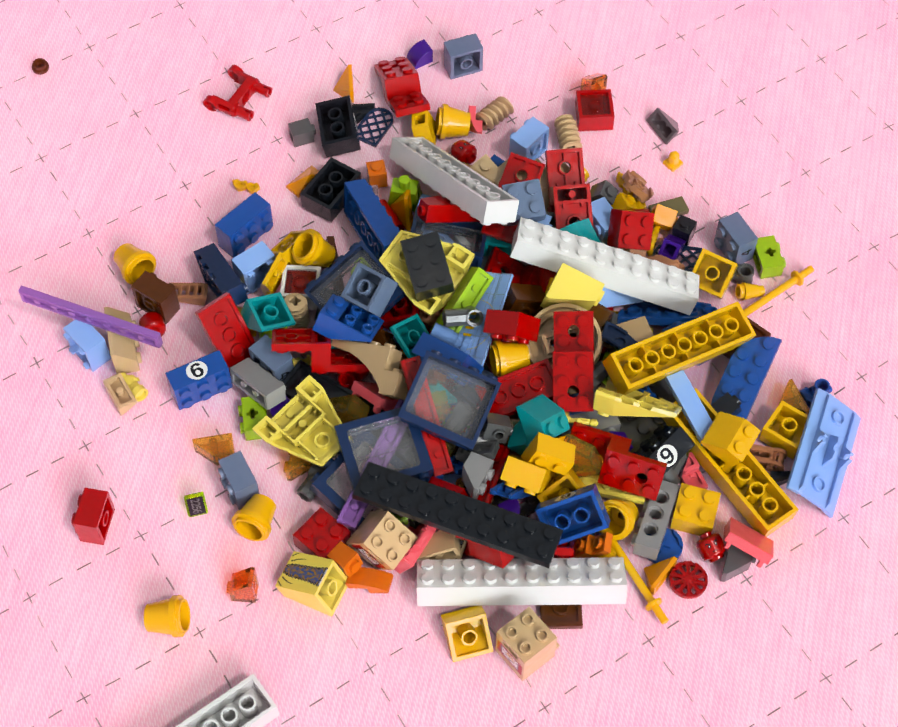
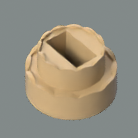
M569 303L554 304L544 308L535 316L541 319L537 342H529V345H527L533 364L548 358L553 369L554 347L551 346L554 344L553 312L587 311L578 305ZM594 318L595 365L599 361L602 351V335L599 324ZM572 325L568 329V333L572 337L578 336L580 332L576 325Z

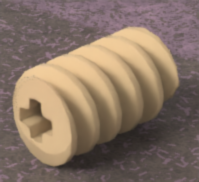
M499 96L485 108L481 109L480 112L476 113V120L483 121L482 129L484 131L488 128L493 129L494 125L499 124V121L502 122L509 114H513L514 108L508 99Z
M564 114L557 117L554 121L559 148H582L577 122L573 119V116L571 114Z
M299 293L287 295L284 300L296 322L295 325L290 327L307 328L310 318L306 297Z

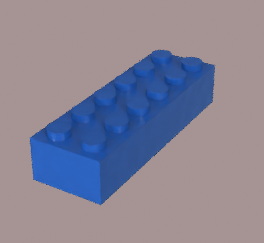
M365 178L344 182V213L360 240L379 260L400 232L399 228L394 225L392 217L387 214L385 206H382L378 195H375L372 186L367 183Z

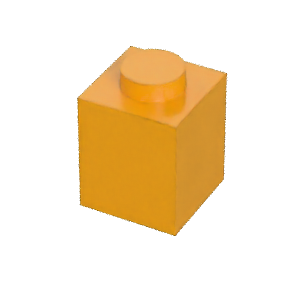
M660 204L652 208L651 213H655L654 227L658 225L660 229L666 231L674 227L678 220V217H676L678 211Z

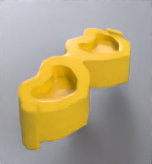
M618 172L616 182L622 188V192L633 196V192L629 193L623 187L625 184L622 178L623 174Z
M239 179L232 180L234 188L238 192L247 189L250 194H253L260 190L258 183H248L246 180L240 181Z

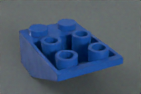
M332 294L320 311L312 330L329 339L371 342L383 325L384 320L363 310L358 305H354L344 298Z

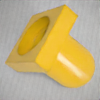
M672 151L669 157L663 161V164L674 172L683 165V162L679 159V153Z

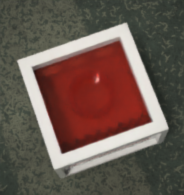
M287 265L282 274L280 289L283 298L291 293L302 294L307 299L308 310H317V306L304 290L310 281L316 280L321 276V267Z

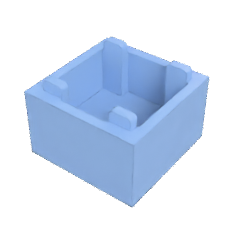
M535 117L527 119L519 130L510 135L509 156L513 152L532 160L539 158L548 150L549 127Z
M263 241L231 259L233 271L240 277L242 282H245L249 290L246 293L247 295L256 292L260 288L261 283L276 259L273 252Z
M73 320L63 328V336L70 346L69 352L72 355L76 354L84 362L83 366L85 369H90L94 372L111 359L105 339L92 325Z

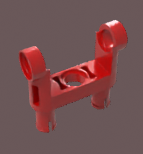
M232 65L227 71L228 75L234 79V82L241 84V86L229 101L215 95H208L203 100V104L210 111L219 110L230 116H239L250 122L254 116V111L244 108V105L256 92L267 98L270 97L269 95L272 94L273 88L260 83L259 79L244 73L239 66Z

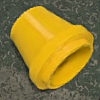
M442 104L441 107H438L435 121L438 139L468 136L471 121L470 112L449 107L448 104Z
M307 229L295 239L292 247V256L294 261L302 266L310 265L327 268L334 261L335 248L323 239L318 231Z
M130 243L121 245L114 253V262L119 267L123 279L131 285L145 271L149 273H154L155 257L150 252L141 250Z
M500 340L493 341L492 345H490L489 359L494 376L501 377L530 365V354L527 345L501 342Z
M254 494L241 510L236 511L232 517V524L237 533L251 541L266 540L271 533V523L276 510V504L265 495Z
M610 499L603 502L611 521L609 528L599 532L601 534L604 532L613 534L612 540H621L627 537L633 531L639 517L636 505L629 500Z
M173 595L169 599L148 603L144 609V625L148 632L169 634L173 637H183L190 626V607L187 600L182 595Z

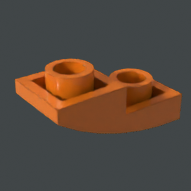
M604 532L597 536L589 534L577 538L574 545V558H591L610 554L613 534Z
M360 567L350 578L347 577L345 584L348 588H366L369 593H389L393 574L378 569Z

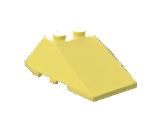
M400 230L380 257L379 262L395 282L398 283L411 302L417 308L432 316L445 306L467 274L475 254L459 244H451L441 240L453 281L454 292L417 302L400 241L420 236V234Z
M308 375L295 388L297 395L271 419L266 415L252 430L266 443L319 467H323L340 451L334 426L340 425L342 422L324 388L313 377Z
M611 378L607 381L605 388L599 387L596 390L593 409L597 410L599 415L605 417L611 415L676 418L683 407L663 398L651 397V393L646 391L642 393L636 390L622 395L617 392Z

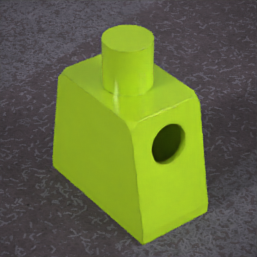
M407 175L393 178L388 199L389 206L406 190H410L412 211L415 212L419 199L423 194L419 181L410 179Z

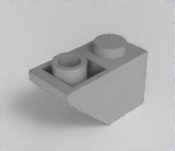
M472 451L463 465L461 478L470 497L478 499L479 495L483 496L485 493L486 482L488 480L491 481L494 476L495 469H492L494 460Z

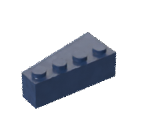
M214 243L194 251L203 279L217 297L228 292L236 306L248 299L246 293L249 290L245 282H242L240 277L236 275Z

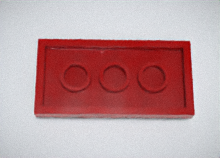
M224 293L195 312L215 351L220 350L229 368V372L230 367L246 358H250L248 348L255 341L230 293Z
M548 358L498 377V382L502 384L489 412L510 416L518 413L517 406L540 394L545 395L550 400L553 399V369ZM475 386V392L481 403L485 395V389Z

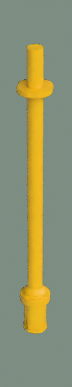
M810 265L801 272L792 271L789 280L745 308L743 311L746 317L793 285H803V278L814 272V268Z
M612 540V547L617 552V556L624 558L625 569L648 602L645 609L647 611L653 610L662 625L667 623L669 619L659 606L662 603L661 598L655 599L617 540Z

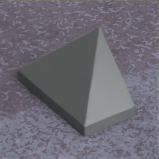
M658 107L646 119L665 144H668L679 132L678 122Z

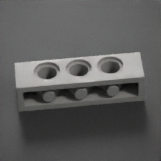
M662 480L656 501L651 499L645 501L642 512L645 513L644 517H639L636 527L639 529L638 534L634 533L631 540V545H634L633 554L657 560L678 497L680 485Z

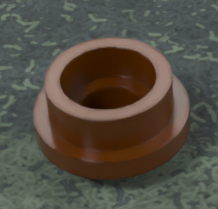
M43 58L35 59L32 63V71L35 74H45L49 70V64Z

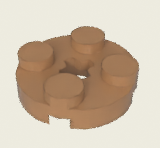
M627 170L623 174L622 178L625 182L623 187L629 193L633 192L637 195L636 197L641 203H645L653 197L654 192L652 188L648 189L645 186L647 182L642 176L633 170L631 172Z

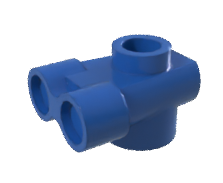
M818 379L813 386L809 388L804 387L798 391L799 397L806 402L809 408L817 388L829 394L833 391L826 379Z

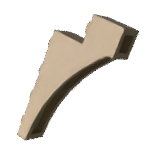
M332 339L331 346L350 352L366 365L379 387V394L394 399H406L408 388L403 371L398 369L403 352L395 349V345L384 343V346H381V343L371 341L368 344L367 342Z

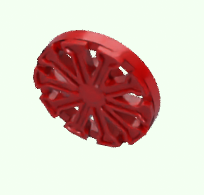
M692 561L676 564L669 575V585L672 591L685 599H694L701 596L708 584L706 571L698 563H693Z

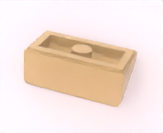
M121 373L103 380L104 387L121 416L137 403Z

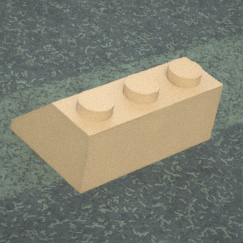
M104 307L105 314L136 324V321L131 319L130 313ZM107 331L110 355L116 373L140 371L139 363H142L141 353L137 352V347H140L139 341Z

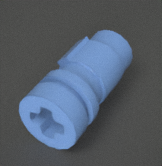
M435 323L430 333L431 336L463 352H466L472 339L467 335L464 337L461 332L458 334L454 330Z

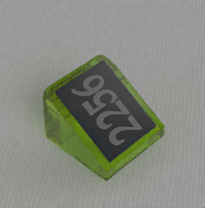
M204 492L184 496L189 517L208 513Z

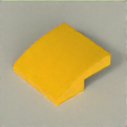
M282 252L278 253L260 287L264 295L274 294L282 281L283 271L289 262Z

